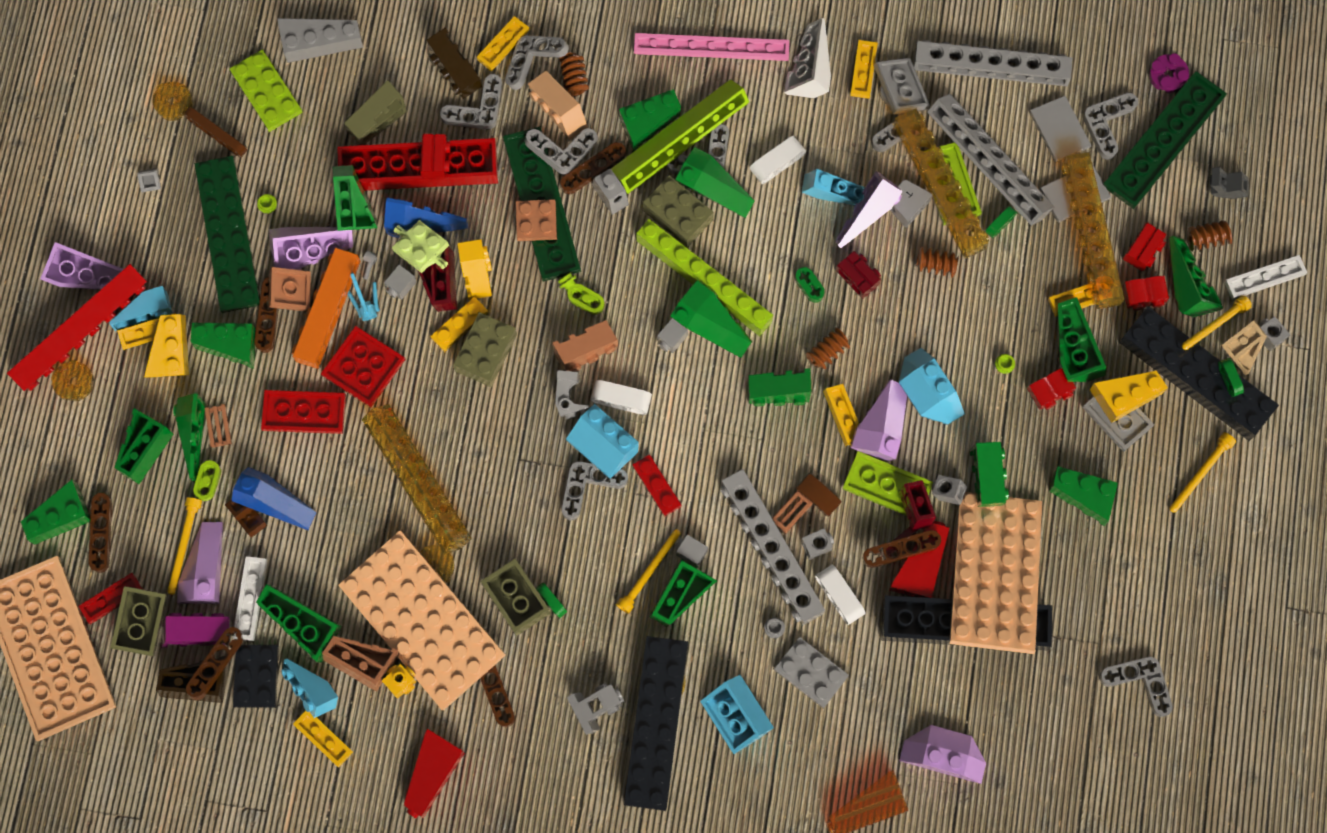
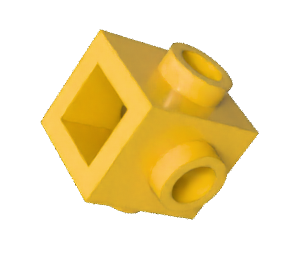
M401 664L398 666L394 665L386 672L387 676L382 680L398 699L403 694H409L415 688L414 684L416 681L413 677L416 674L408 665L405 668Z

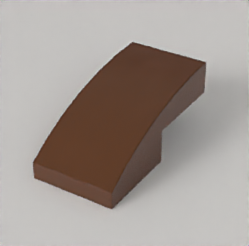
M810 473L796 487L800 493L828 517L842 502Z
M232 499L225 504L251 538L268 526L256 510L235 503Z

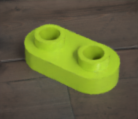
M574 284L568 289V300L575 306L592 315L600 314L604 310V299L596 292L581 284ZM576 293L581 294V297L575 298L574 295ZM597 303L598 307L593 308L591 307V304Z
M205 461L199 468L193 488L194 495L199 500L209 501L215 495L221 475V468L215 461ZM210 469H214L212 475H208ZM207 488L208 493L202 494V490Z

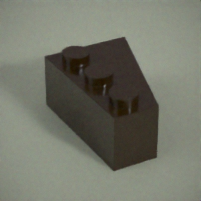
M445 27L426 40L430 54L428 58L433 66L437 65L440 68L439 73L445 81L449 80L452 84L450 85L452 91L456 95L459 94L462 99H465L482 87L481 79L467 58L465 59L459 52L457 43L453 44L449 39V32Z
M221 656L218 660H222L226 656ZM204 660L191 665L184 664L160 669L156 685V691L159 696L163 698L193 700L188 696L186 686ZM230 662L226 665L206 696L201 700L194 701L223 703ZM211 667L203 671L204 677H211L214 674V669ZM199 678L201 683L203 682L204 684H207L201 678ZM199 686L197 688H192L194 693L201 691Z

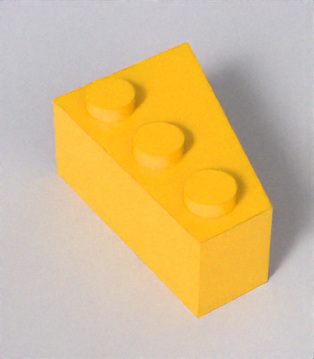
M482 239L457 243L468 300H471L473 297L476 299L491 297L488 271H492L487 246H483Z
M182 314L160 315L144 377L189 375L186 316Z
M1152 371L1096 382L1092 385L1090 391L1110 422L1113 423L1162 395L1168 387L1159 373Z

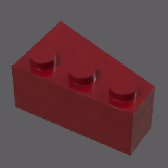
M448 246L441 254V258L448 262L445 269L434 263L428 266L422 273L419 272L431 305L438 312L457 309L454 252Z

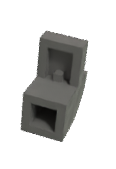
M1221 167L1212 168V175H1210L1209 180L1213 196L1229 199L1249 197V178L1243 172L1227 174Z

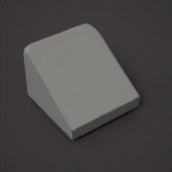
M158 168L142 170L137 173L141 193L161 189Z

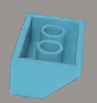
M596 404L579 418L566 438V441L609 479L638 453L639 442Z
M741 675L724 682L700 701L733 754L760 739L774 728Z

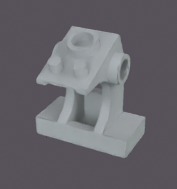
M557 370L555 404L559 415L566 419L577 417L578 412L583 415L590 408L588 405L575 404L570 399L571 388L580 381L578 372ZM565 402H569L567 408H563Z
M604 683L595 688L596 692L587 698H584L581 692L573 693L567 697L586 735L600 730L596 722L599 716L606 712L608 715H611L620 710L619 708L622 707L621 703L624 700L618 687L614 689L611 684L607 686ZM598 698L603 708L593 712L589 703Z

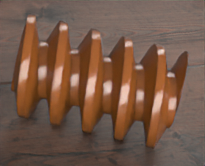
M567 53L565 56L560 57L561 69H563L562 75L564 76L563 82L565 83L564 88L572 97H575L589 89V85L586 84L588 78L584 77L587 75V72L583 70L585 68V64L582 63L584 61L583 56H578L576 53Z
M1221 220L1219 223L1212 222L1211 225L1209 223L1203 226L1197 225L1196 228L1190 226L1187 231V243L1191 251L1194 250V245H1196L1197 250H1201L1202 244L1205 249H1208L1210 242L1213 247L1217 246V241H1219L1221 246H1224L1225 240H1227L1228 244H1232L1231 229L1225 220Z
M920 246L916 266H919L920 272L927 267V273H930L934 268L935 275H938L940 270H942L943 276H946L949 271L951 278H953L957 270L959 255L956 259L954 252L948 257L947 251H943L940 256L938 249L932 254L931 248H928L924 253L923 247Z
M835 327L834 331L829 332V337L825 336L823 338V342H818L817 347H812L811 352H806L807 359L816 368L821 367L826 370L825 362L831 365V357L836 360L838 359L836 352L843 355V346L846 349H850L848 339L837 327Z

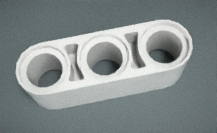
M791 136L755 161L749 169L761 184H765L804 156L806 150L795 136Z
M596 380L590 400L596 404L646 415L652 394L644 390Z
M833 564L815 575L817 582L847 625L866 614L861 603Z

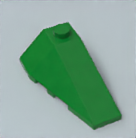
M1077 297L1058 303L1060 364L1067 381L1089 382L1106 376L1105 362Z

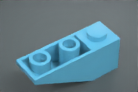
M815 169L805 174L801 192L817 199L856 205V203L863 200L864 194L862 192L865 187Z
M163 286L143 291L109 322L111 327L115 331L160 318V315L173 314L167 291Z
M284 659L281 670L282 675L292 685L294 694L301 698L307 712H310L316 718L336 708L338 696L328 681L291 660Z

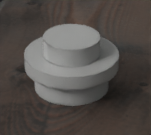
M776 617L768 619L764 625L766 635L770 638L781 637L785 631L784 622Z

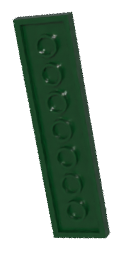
M1195 71L1104 182L1103 185L1106 189L1129 207L1135 209L1223 101L1227 93Z
M540 126V127H536V128H532V129H536V130H539L540 132H542L541 126ZM528 129L505 135L503 140L520 201L556 200L557 240L532 241L542 281L544 282L563 277L570 272L571 274L581 272L553 169L525 145V136L529 130H532ZM534 137V138H531L530 140L533 142V141H535V140L537 141L538 138H537V137ZM545 148L544 153L549 156L547 148Z
M234 156L194 163L221 313L259 306L260 296Z

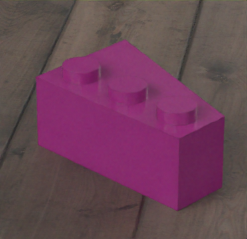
M170 613L161 624V648H168V644L180 645V647H187V645L214 646L224 631L230 628V617H224L222 613L211 614V617L203 616L202 613H192L190 616H182L181 613Z

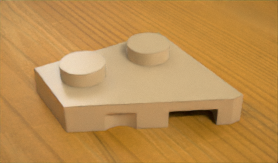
M1254 320L1221 346L1246 376L1249 374L1267 335Z

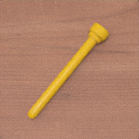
M1246 296L1238 297L1234 300L1233 307L1182 343V349L1188 350L1237 313L1248 311L1252 306L1251 301Z
M1226 432L1220 435L1217 443L1218 446L1170 506L1171 512H1177L1224 450L1227 451L1236 443L1234 437Z
M186 497L184 506H186L187 514L167 590L170 595H174L176 592L195 513H198V509H201L202 500Z
M678 529L673 530L628 595H624L623 598L620 597L616 603V606L623 612L629 614L634 608L633 604L635 602L633 600L680 536Z

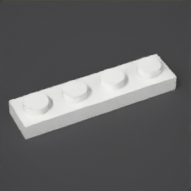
M1300 255L1229 278L1224 283L1233 300L1240 296L1307 274Z
M247 556L245 558L234 625L235 628L241 631L243 640L255 641L260 606L256 601L263 591L268 561L265 558Z

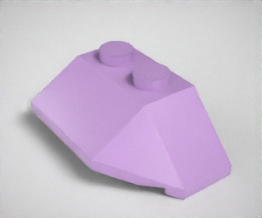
M930 725L904 740L899 759L900 762L979 784L982 783L986 762L972 736Z

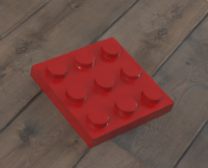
M355 326L324 368L321 376L371 408L406 359Z

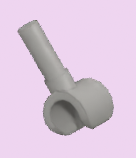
M367 251L363 257V260L368 263L363 276L365 280H368L372 265L377 262V256L370 251Z

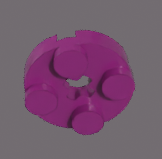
M1175 53L1161 55L1156 58L1149 71L1151 84L1158 90L1166 91L1165 93H1174L1181 90L1189 78L1187 64ZM1166 70L1173 72L1172 77L1164 74Z

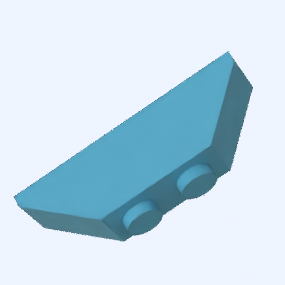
M922 348L904 357L899 384L921 417L948 425L965 415L956 390L935 358Z

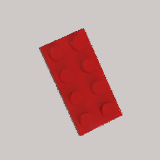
M264 390L261 430L343 434L346 394Z

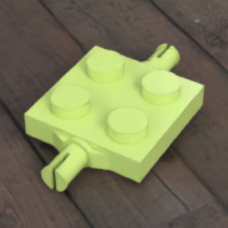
M420 220L408 231L404 230L400 225H397V228L395 227L394 232L401 236V239L392 247L393 251L422 273L428 266L434 263L442 269L447 267L448 262L441 258V254L449 246L448 241Z

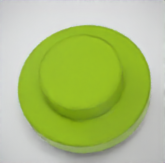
M264 194L258 199L257 207L262 213L269 214L277 208V201L274 196Z
M571 272L558 280L559 288L569 289L575 284L574 280L577 277L573 276Z
M1001 354L995 360V367L1000 373L1008 374L1015 368V360L1009 354Z

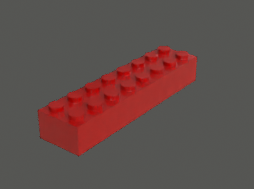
M495 138L450 140L451 153H447V160H450V172H446L445 179L422 178L420 172L422 142L337 147L338 166L353 165L364 191L498 184V160Z
M129 264L8 371L7 374L23 391L27 389L32 391L40 384L37 380L41 376H49L55 370L53 366L58 361L62 364L70 357L69 351L73 348L77 351L86 343L83 339L87 335L91 337L101 329L99 325L103 321L108 323L116 316L114 311L118 308L123 310L131 303L129 298L132 295H140L146 289L144 285L147 281Z

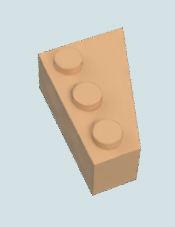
M547 71L528 83L531 99L540 104L542 110L550 116L569 140L588 128L580 104Z

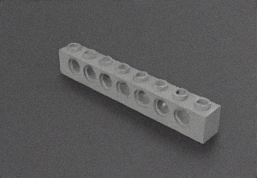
M929 40L917 41L914 68L915 71L1068 87L1071 80L1073 57H1067L1064 54L1048 55L1044 52L1029 53L1025 50L1009 51L1006 48L990 49L987 46L971 47L968 44L952 45L949 42L933 43ZM931 54H937L939 57L933 58ZM950 56H956L958 60H953ZM969 58H975L977 62H972ZM989 60H994L997 64H991ZM1008 62H1013L1016 66H1011ZM1027 64H1033L1036 68H1030ZM1047 66H1052L1055 70H1049Z
M951 94L936 100L927 113L1031 226L1042 221L1054 208L1051 202Z
M744 469L723 479L722 487L720 488L725 499H730L732 512L735 516L739 515L742 522L740 525L746 534L749 532L752 538L750 542L754 550L760 551L762 564L766 569L769 568L773 574L771 579L775 586H780L783 591L781 596L786 604L790 603L793 609L791 613L797 623L800 621L803 626L823 615L825 612L823 605ZM742 491L746 494V497L744 499H737L735 493ZM747 509H753L755 510L756 515L753 517H748L745 514V511ZM763 526L766 529V533L762 535L757 534L755 528ZM767 544H774L777 550L768 552L765 546ZM779 561H783L787 565V568L784 570H779L776 568L775 564ZM794 579L797 582V586L789 588L786 585V581ZM804 597L807 600V604L800 606L797 604L796 599Z

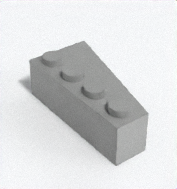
M277 18L283 51L288 63L363 48L357 20Z

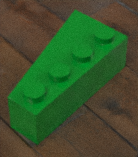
M266 584L256 601L316 662L322 663V652L333 636L337 637L342 628L341 625L271 585Z

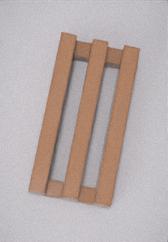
M222 404L218 407L205 408L211 447L215 448L232 444L226 405ZM219 411H222L226 441H223ZM211 413H214L218 442H215Z
M797 490L772 519L775 525L784 534H787L813 503ZM797 497H799L800 500L797 502V504L779 522L777 519L794 502V500ZM805 502L806 505L803 507V509L785 527L784 524L786 523V521Z

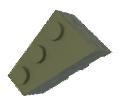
M387 80L354 114L347 118L344 123L347 131L359 145H365L407 113L403 96Z

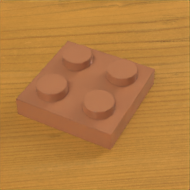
M556 200L516 201L517 241L557 240Z
M271 267L269 272V307L307 312L310 307L311 272Z

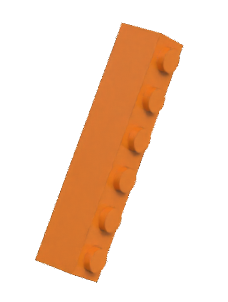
M335 248L334 252L329 255L327 270L323 271L321 275V285L314 293V303L307 311L305 326H301L299 341L294 344L292 349V357L297 363L319 369L346 301L348 291L353 283L350 274L354 273L356 275L361 262L357 254Z

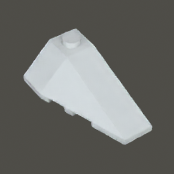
M823 18L808 24L800 42L802 48L799 55L794 57L793 62L795 65L793 70L789 71L786 77L784 93L787 95L816 98L829 92L831 72L826 26Z

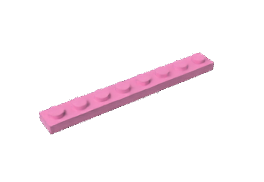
M635 33L634 54L788 61L789 40Z

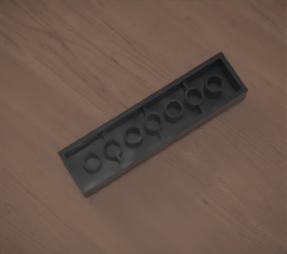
M1147 307L1119 343L1250 441L1263 427L1279 404L1240 375L1244 393L1232 397L1218 368L1220 360L1197 343L1188 350L1182 349V343L1188 340L1189 337L1150 307Z
M885 595L882 609L881 641L955 645L950 644L952 599ZM1037 604L1035 650L1048 651L1052 647V605Z
M651 636L646 638L624 806L667 811L688 641Z

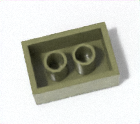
M670 175L643 202V211L686 248L713 221L714 212Z
M479 312L453 364L455 372L492 388L517 336L516 328Z
M513 559L481 580L482 586L515 636H518L551 614L550 609L516 559Z
M124 586L111 649L155 656L168 594Z

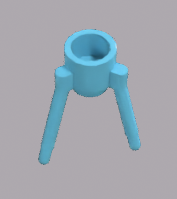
M351 273L350 276L361 304L358 305L350 290L347 295L354 305L359 318H362V321L376 318V312L380 311L376 282L372 284L373 304H371V301H364L355 275Z

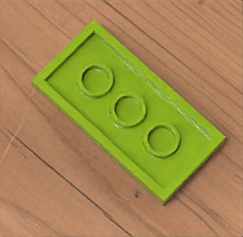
M263 49L229 68L269 132L303 113Z
M954 142L921 151L919 157L943 226L980 216L982 212L959 146Z
M858 451L842 489L907 516L899 495L903 485L923 480L929 495L934 482Z

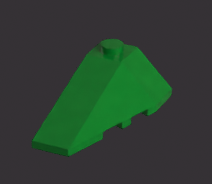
M696 147L689 154L675 179L681 185L745 219L755 202L713 156Z
M1173 235L1169 237L1175 298L1178 302L1177 307L1179 311L1184 315L1197 317L1222 310L1223 306L1213 286L1209 288L1203 279L1206 275L1204 271H1201L1194 264L1196 259L1184 239Z
M697 280L679 301L670 317L692 332L742 358L752 343L751 339L739 323L734 321L729 314L730 311L717 298L718 295L715 291L700 280Z
M198 394L179 397L177 404L173 408V415L176 416L189 478L194 483L200 466L206 404Z

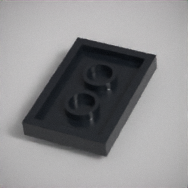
M240 645L236 651L234 708H276L279 645Z

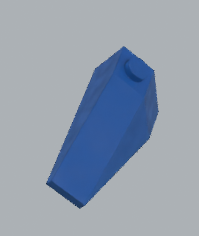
M386 198L384 228L386 233L392 237H400L394 232L397 225L408 231L419 220L436 233L468 229L467 218L447 212L436 214L435 211L426 206L419 209L412 207V202Z
M250 467L241 472L233 488V502L305 530H309L316 516V512L268 474Z

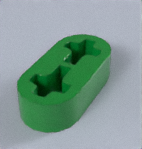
M1009 206L990 224L985 233L993 239L1013 220L1018 212Z
M807 267L799 268L795 275L797 285L810 302H820L824 297V287L812 270ZM802 273L803 275L808 274L807 280L809 283L805 279L800 280ZM811 286L815 291H820L818 297L816 295H811Z
M1230 358L1219 361L1218 368L1229 394L1232 397L1243 394V384L1233 361Z
M544 582L536 587L544 602L559 619L567 613V610Z

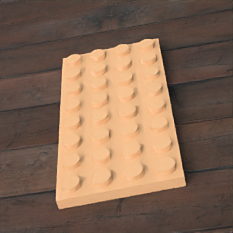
M965 492L962 503L958 508L950 644L1029 654L1035 653L1042 501L1009 497L1003 506L978 507L976 493Z
M401 530L338 585L391 649L398 650L399 655L397 657L416 674L414 676L441 710H445L506 656L503 650Z
M55 556L1 579L0 646L35 740L40 741L116 708V703L60 557Z

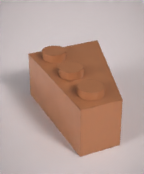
M606 320L584 329L585 332L578 336H575V334L569 335V340L563 343H559L558 340L552 343L554 355L564 371L577 372L581 369L582 365L594 363L599 359V356L604 353L610 354L617 349L618 339Z
M333 636L322 652L325 662L376 692L383 683L382 680L387 676L386 672L394 666L399 655L396 649L390 650L377 645H367L359 641Z

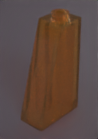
M894 770L888 772L828 817L829 822L826 823L829 833H851L908 812L909 810Z

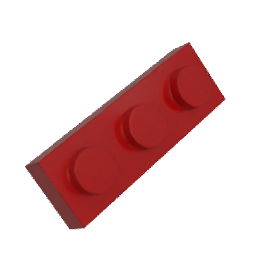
M650 454L632 464V467L664 517L682 507Z
M134 573L128 574L78 606L90 625L120 606L124 586L143 589Z

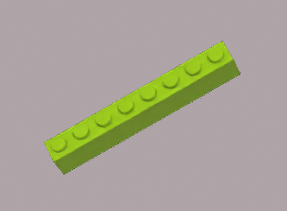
M730 79L611 168L626 193L629 194L747 105L749 100L744 88Z
M650 219L636 233L638 243L692 285L697 280H700L714 290L722 305L726 306L730 311L729 313L759 337L772 323V313Z

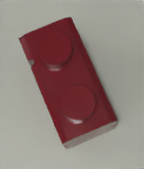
M853 251L837 265L836 272L864 299L880 285L881 275L876 268L873 267L871 269L864 255Z
M923 480L904 484L899 495L907 518L910 520L911 529L918 530L932 526L936 515Z

